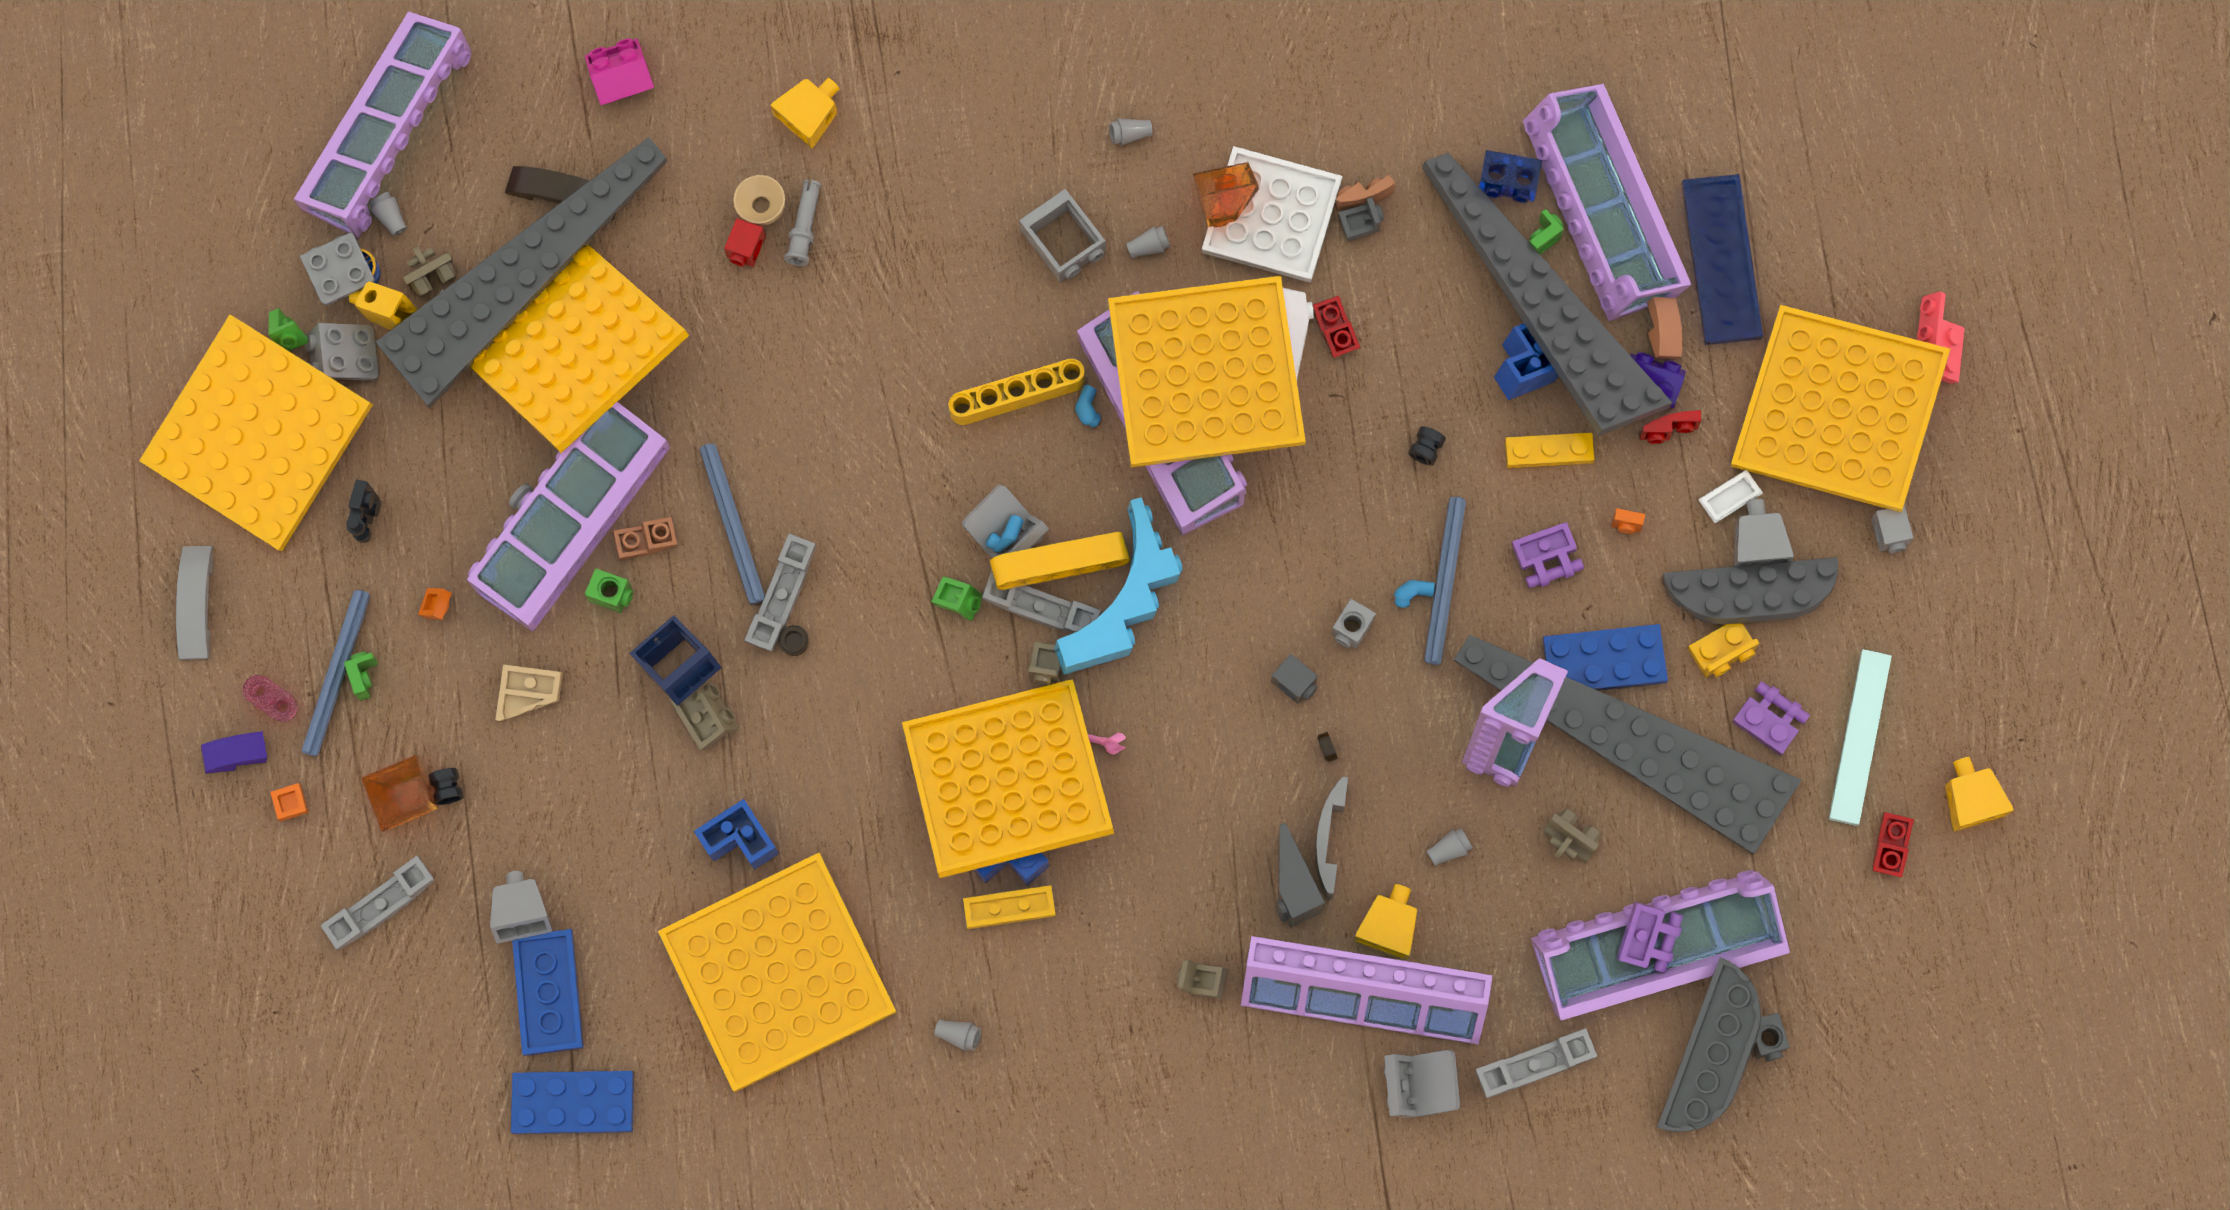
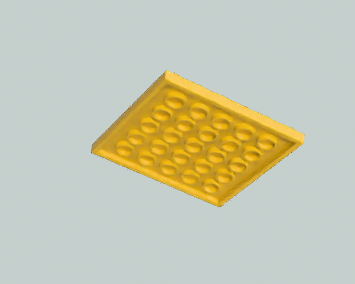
M584 245L573 256L574 259L522 313L517 315L514 322L507 329H503L495 337L494 342L487 350L484 349L469 367L560 453L689 336L681 325L589 245Z
M1281 276L1108 298L1131 467L1305 445L1306 440Z
M1780 305L1731 467L1902 513L1950 354V348Z
M229 315L139 461L275 549L283 551L373 404L235 316Z
M1073 679L902 722L939 878L1114 834Z
M820 853L808 857L658 931L734 1093L897 1013Z

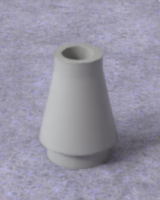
M1116 118V121L1109 123L1112 144L1123 146L1152 136L1151 121L1149 119Z
M389 192L380 194L370 201L371 212L390 231L392 236H397L407 229L396 198L392 197Z
M1153 226L1134 240L1126 243L1132 259L1164 253V249L1170 247L1163 226L1158 228Z
M1462 828L1456 831L1452 829L1438 843L1428 849L1427 853L1434 865L1437 866L1440 863L1468 855L1467 851L1473 849Z
M939 1019L934 1035L965 1052L968 1050L974 1051L980 1041L981 1028L975 1026V1023Z

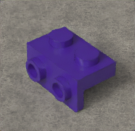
M1637 352V355L1630 354L1652 381L1662 389L1663 393L1672 402L1670 407L1674 408L1686 370L1681 369L1682 366L1673 361L1666 360L1664 363L1655 361L1652 355L1644 352Z

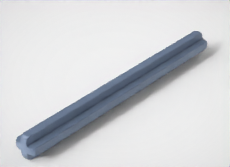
M705 444L700 447L701 457L748 602L750 604H759L763 602L765 595L715 444Z
M1450 497L1424 657V661L1430 665H1440L1442 660L1466 501L1461 497Z
M355 590L353 592L302 747V752L306 755H319L345 676L346 668L344 662L350 660L370 599V594L365 591Z

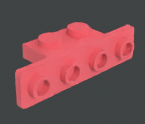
M1939 291L1922 297L1917 340L1950 348V354L1941 381L1953 384L1959 382L1965 328L1943 320L1946 294Z

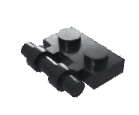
M356 479L348 505L350 513L346 527L356 541L367 543L371 539V531L368 528V524H372L374 516H378L381 500H379V496L367 481Z

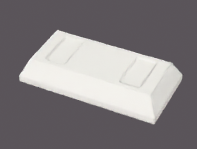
M1745 470L1698 501L1712 521L1717 523L1747 504V501L1763 494V492L1749 472Z

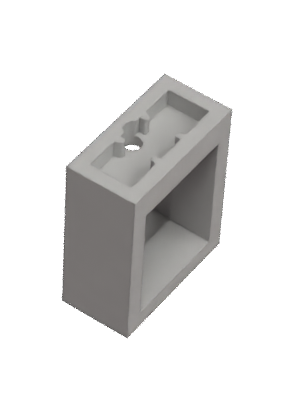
M1066 189L1019 220L1021 232L1059 282L1065 278L1072 279L1081 271V267L1088 262H1097L1103 257L1104 251H1106L1104 238ZM1065 212H1068L1093 245L1060 266L1036 235V232Z

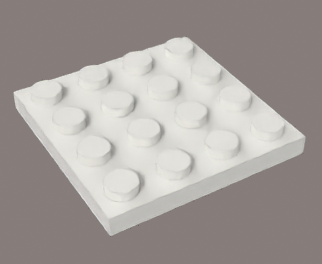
M1233 146L1202 246V253L1311 283L1342 182V176Z

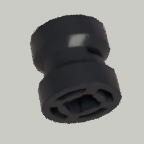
M1422 426L1416 435L1418 441L1411 445L1408 454L1414 460L1432 466L1438 457L1437 449L1443 447L1446 438L1440 432Z
M445 768L428 775L430 785L436 790L433 794L436 805L451 804L464 798L462 788L457 786L459 779L457 768Z

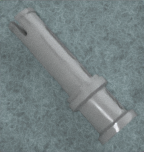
M809 180L803 181L795 227L791 229L788 235L790 244L788 252L784 254V260L795 266H807L809 264V257H807L809 246L814 241L811 229L821 184L814 180H811L810 185Z

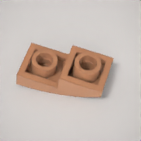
M1389 174L1383 179L1380 177L1369 183L1366 187L1367 190H1365L1360 182L1354 186L1347 185L1338 192L1335 208L1338 212L1366 204V199L1371 197L1375 204L1394 193V180Z
M1652 297L1647 302L1654 328L1648 335L1655 358L1678 360L1682 357V326L1676 298Z
M671 517L646 521L642 523V526L614 530L612 533L618 561L653 554L677 546Z

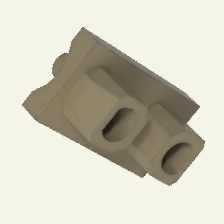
M415 246L412 249L416 256L409 259L407 263L410 268L420 263L422 267L404 276L403 279L421 297L433 290L426 275L436 271L442 283L456 277L451 264L453 260L447 252L427 263V259L436 255L432 247L421 253L418 246Z
M1569 809L1563 810L1559 815L1555 813L1543 830V833L1551 838L1549 843L1558 848L1554 857L1560 859L1563 853H1565L1573 860L1577 857L1584 863H1587L1599 846L1597 842L1601 833L1592 826H1587L1583 832L1573 826L1578 818Z

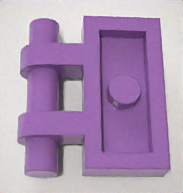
M1567 522L1514 540L1511 543L1521 570L1533 567L1535 575L1525 578L1528 588L1538 585L1544 587L1550 584L1549 581L1563 576L1565 579L1572 577L1574 572L1584 569L1581 559L1570 562L1567 555L1577 550ZM1558 559L1560 566L1545 570L1543 563Z
M1761 681L1755 689L1756 692L1764 697L1761 703L1749 697L1732 723L1781 756L1799 732V730L1790 725L1792 719L1795 718L1804 724L1810 714L1802 710V705L1794 701L1792 703L1779 694L1780 690L1775 686L1769 687ZM1771 703L1786 712L1783 718L1767 709Z
M1634 901L1617 959L1648 968L1651 957L1656 958L1654 970L1665 973L1668 962H1672L1674 956L1672 949L1676 937H1680L1682 931L1680 924L1683 915L1672 912L1669 922H1662L1665 915L1663 909ZM1659 932L1665 933L1661 947H1654Z

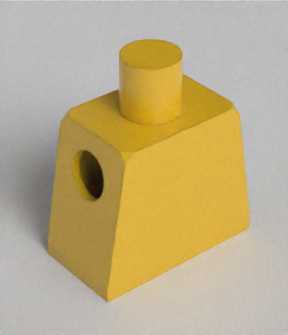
M827 78L819 87L815 86L810 80L804 79L770 105L773 116L812 149L837 114L836 104L831 98L840 88L830 78Z
M370 281L365 284L362 290L349 295V302L354 304L367 320L388 330H392L418 310L404 293Z
M1970 757L1961 758L1953 762L1958 777L1950 780L1945 785L1954 832L2007 816L2014 810L1990 768L1975 772Z
M1394 884L1390 898L1378 895L1356 932L1354 941L1408 960L1417 916V909L1406 905L1411 889Z

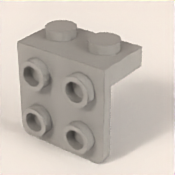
M352 232L338 236L333 241L312 248L300 256L314 288L324 305H330L364 288L367 282L374 283L375 281L360 249L361 246Z
M318 323L307 334L308 343L305 344V349L309 352V364L326 375L340 380L373 381L378 377L375 336L372 326Z
M1001 484L997 485L962 521L964 529L991 559L1001 554L1030 549L1032 546L1040 543L1044 534L1049 530L1043 521L1030 515L1013 494ZM1011 515L1021 517L1024 522L1014 543L1002 552H993L992 548L986 546L987 538L991 533H996L998 536L1002 535Z
M1442 1050L1415 1056L1398 1054L1384 1056V1074L1387 1079L1388 1090L1387 1105L1390 1116L1415 1118L1459 1109L1460 1099L1454 1051Z

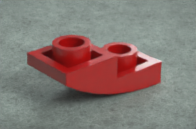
M1339 295L1312 305L1315 319L1333 358L1360 348L1351 321L1347 319Z
M1701 410L1673 413L1653 420L1643 426L1640 440H1647L1650 444H1662L1665 440L1670 439L1672 429H1676L1678 433H1691L1697 430L1701 423Z
M1883 812L1872 871L1902 878L1914 819Z

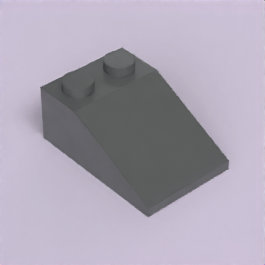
M1286 823L1280 825L1278 835V901H1276L1277 906L1275 908L1283 923L1288 921L1291 928L1323 913L1325 902Z

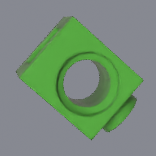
M595 568L585 596L593 604L622 613L624 606L628 607L632 600L633 590H631L632 586L627 579ZM611 586L618 587L615 596H604L607 588Z

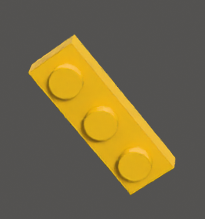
M1592 433L1505 438L1507 468L1593 464L1595 461Z
M1051 885L963 898L967 929L1056 916Z

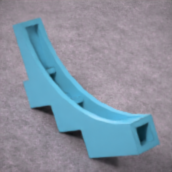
M1142 497L1130 500L1127 508L1132 527L1133 555L1126 583L1114 602L1095 621L1078 632L1056 641L1054 649L1063 675L1129 656L1133 649L1132 645H1135V638L1131 628L1126 627L1153 619L1157 608H1159V603L1155 592H1150V590L1176 583L1180 572H1182L1180 558L1178 555L1174 556L1172 548L1160 550L1162 548L1160 535L1152 529L1150 523L1153 521L1152 512L1148 505L1144 506Z

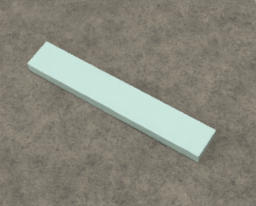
M1865 649L1861 651L1828 820L1858 826L1860 823L1891 655Z

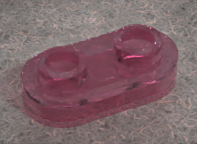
M251 676L243 685L244 697L274 720L286 722L295 716L298 709L295 698L265 676ZM263 687L264 693L261 696H256V690ZM287 703V709L284 712H279V706Z

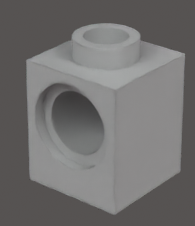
M1905 505L1902 513L1884 509L1876 511L1872 516L1871 521L1880 552L1889 550V553H1898L1907 549L1906 546L1913 540V534Z
M1350 599L1332 628V635L1335 636L1334 640L1345 648L1352 646L1357 649L1373 624L1376 613ZM1348 621H1355L1359 624L1360 629L1356 632H1350L1346 630L1344 624Z

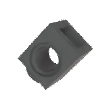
M1292 654L1285 659L1271 677V682L1297 704L1303 698L1308 700L1318 688L1315 685L1318 676Z
M1779 1013L1761 1017L1759 1034L1753 1048L1756 1059L1765 1057L1766 1062L1784 1057L1782 1052L1786 1051L1790 1046ZM1767 1031L1774 1035V1046H1767L1762 1042V1032Z

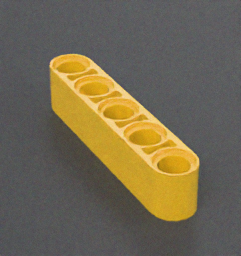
M1066 359L958 392L949 400L950 416L956 424L967 425L1076 392L1085 383L1084 366L1076 359ZM1069 371H1076L1079 373V377L1069 380L1065 377V374ZM1042 379H1048L1052 382L1048 388H1040L1037 383ZM1019 387L1024 390V393L1021 396L1015 397L1010 394V391L1013 388ZM987 396L997 398V401L992 405H986L982 402ZM960 404H966L970 407L967 412L961 414L957 413L955 408Z
M1113 532L1005 553L992 558L989 562L997 589L1005 590L1116 568L1129 563L1131 559L1123 533Z

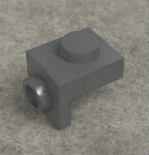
M1372 197L1367 198L1364 205L1338 213L1347 242L1379 232L1381 221H1384L1382 209L1379 204H1374Z

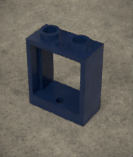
M674 615L629 653L641 669L676 706L682 703L722 668L710 651ZM685 640L696 652L663 680L652 667Z

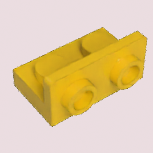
M1742 623L1726 624L1689 645L1687 649L1705 678L1712 674L1715 677H1719L1731 669V663L1738 659L1743 663L1756 654L1754 650L1759 645L1757 638L1754 640L1751 638Z

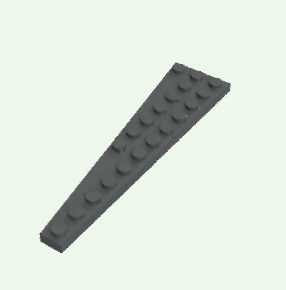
M648 137L376 341L378 347L429 409L454 384V380L474 363L473 360L484 349L487 350L494 342L495 337L503 329H507L514 322L517 315L522 313L574 259L573 256L584 245L587 246L599 229L603 225L606 226L613 219L612 216L622 206H625L634 197L635 193L641 190L667 163L666 157Z
M1446 153L1426 160L1422 169L1597 435H1603L1669 409L1672 402L1663 393L1662 389L1652 381L1452 156Z
M1469 635L1453 660L1499 691H1502L1533 664L1529 660ZM1565 677L1546 719L1554 727L1752 855L1755 854L1801 782L1799 778L1568 677ZM1515 692L1510 698H1514L1517 692Z

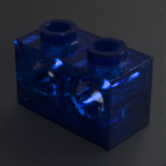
M1486 150L1479 188L1488 197L1498 198L1506 196L1511 197L1516 202H1534L1542 160ZM1497 172L1503 178L1494 180L1488 174ZM1525 177L1531 183L1522 185L1517 181V178Z

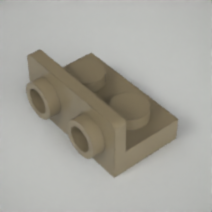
M710 681L702 684L678 706L671 701L700 750L708 749L725 734L734 733L739 729L735 722L734 713L725 706L720 698L719 689Z

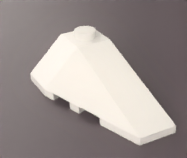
M1283 288L1297 380L1309 319L1314 318L1312 302L1306 301V293Z

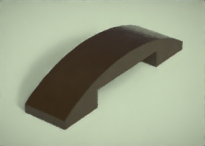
M513 166L505 193L528 200H533L535 197L560 204L590 180L546 169Z

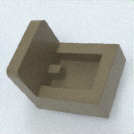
M1034 641L1031 664L1028 668V676L1033 678V682L1042 685H1050L1051 681L1058 682L1060 664L1054 644Z
M1184 959L1177 975L1178 989L1190 995L1222 999L1228 970L1223 967L1196 964L1191 960Z

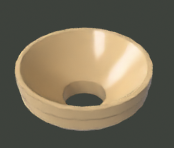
M755 175L746 178L736 188L733 199L735 210L741 219L758 226H766L775 222L783 213L786 200L782 186L778 181L766 175ZM759 199H765L770 203L769 209L764 213H758L753 209L754 203Z

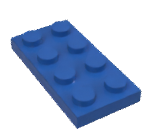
M1660 624L1543 636L1545 661L1567 670L1566 677L1597 691L1665 684L1668 682Z
M559 930L512 940L522 1055L530 1056L584 1049L573 930Z
M634 1072L512 1073L511 1133L633 1132Z

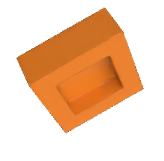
M1616 508L1611 527L1618 528L1617 530L1624 534L1640 533L1645 514Z
M427 588L418 615L426 619L442 620L449 609V600L452 593L443 588Z
M297 783L270 792L277 819L280 822L309 813L301 784Z

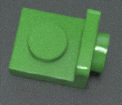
M1547 209L1541 212L1539 222L1543 227L1536 230L1529 238V243L1539 255L1560 241L1564 230L1560 218L1554 213L1550 214Z
M279 308L269 312L268 335L274 342L288 351L308 343V337L290 317H286Z
M943 576L931 602L937 607L959 613L965 619L972 621L981 606L982 594L970 584Z
M360 652L350 657L351 660L344 662L354 695L359 701L370 698L371 695L368 688L373 687L370 676L365 669L378 665L377 658L373 653Z

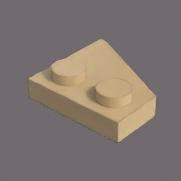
M503 664L495 720L504 721L559 702L563 672Z

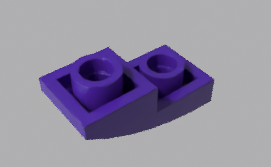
M263 731L230 736L201 745L205 774L235 771L236 766L266 763L267 761Z

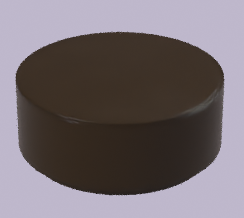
M792 625L782 630L779 636V644L786 654L798 656L807 650L809 638L802 627Z
M1328 731L1319 734L1317 738L1326 761L1331 762L1338 759Z

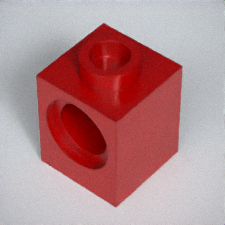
M738 218L736 219L724 247L726 256L731 263L740 267H744L745 264L754 267L766 239L763 227Z

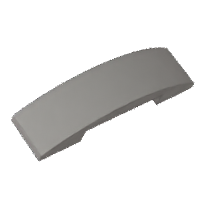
M788 534L778 558L779 564L760 610L753 618L744 640L745 642L771 652L773 651L803 586L816 547L815 543Z
M183 546L176 596V633L178 657L180 660L209 659L210 630L207 629L209 575H212L213 546Z
M992 570L982 595L983 600L1008 612L1071 634L1078 632L1095 621L1101 611L1074 600L1069 602L1028 586L998 590Z
M1342 777L1329 794L1321 813L1316 836L1315 857L1317 873L1326 898L1330 899L1333 898L1337 864L1325 863L1332 811H1344L1348 777Z
M418 855L393 872L395 876L349 909H342L320 925L336 950L356 941L391 918L419 896L435 880Z
M1585 1028L1508 1059H1502L1475 1069V1073L1485 1097L1489 1098L1596 1058L1597 1054Z

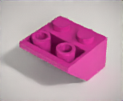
M630 38L623 39L617 42L615 46L606 49L604 47L595 48L588 55H585L589 74L600 105L654 88L638 38L633 40Z

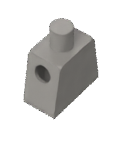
M1763 499L1747 501L1748 515L1740 516L1735 524L1733 566L1790 562L1794 556L1781 514H1766Z
M521 871L509 872L506 875L507 884L496 886L492 894L490 927L496 943L553 932L535 880H524V874Z

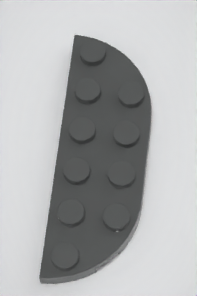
M1838 558L1663 573L1662 580L1672 601L1678 607L1682 606L1685 610L1694 614V618L1704 622L1737 624L1790 619L1816 610L1832 592L1838 574Z
M1719 958L1657 1128L1674 1132H1687L1706 1127L1719 1119L1727 1111L1737 1094L1759 1034L1761 1004L1757 991L1749 977L1739 967L1724 958Z

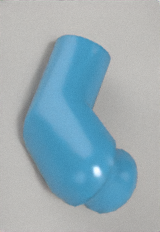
M1084 385L1077 400L1075 411L1084 425L1094 428L1101 421L1100 414L1096 413L1092 405L1097 390L1089 385Z
M1011 515L1002 535L998 536L996 533H991L987 538L986 546L992 548L993 552H1002L1016 541L1024 520L1017 515Z
M1407 581L1396 589L1394 593L1396 597L1395 605L1406 608L1410 605V599L1416 595L1433 597L1435 582Z

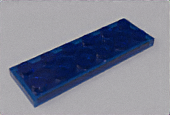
M1740 175L1685 179L1681 185L1704 344L1760 340L1763 338V330Z

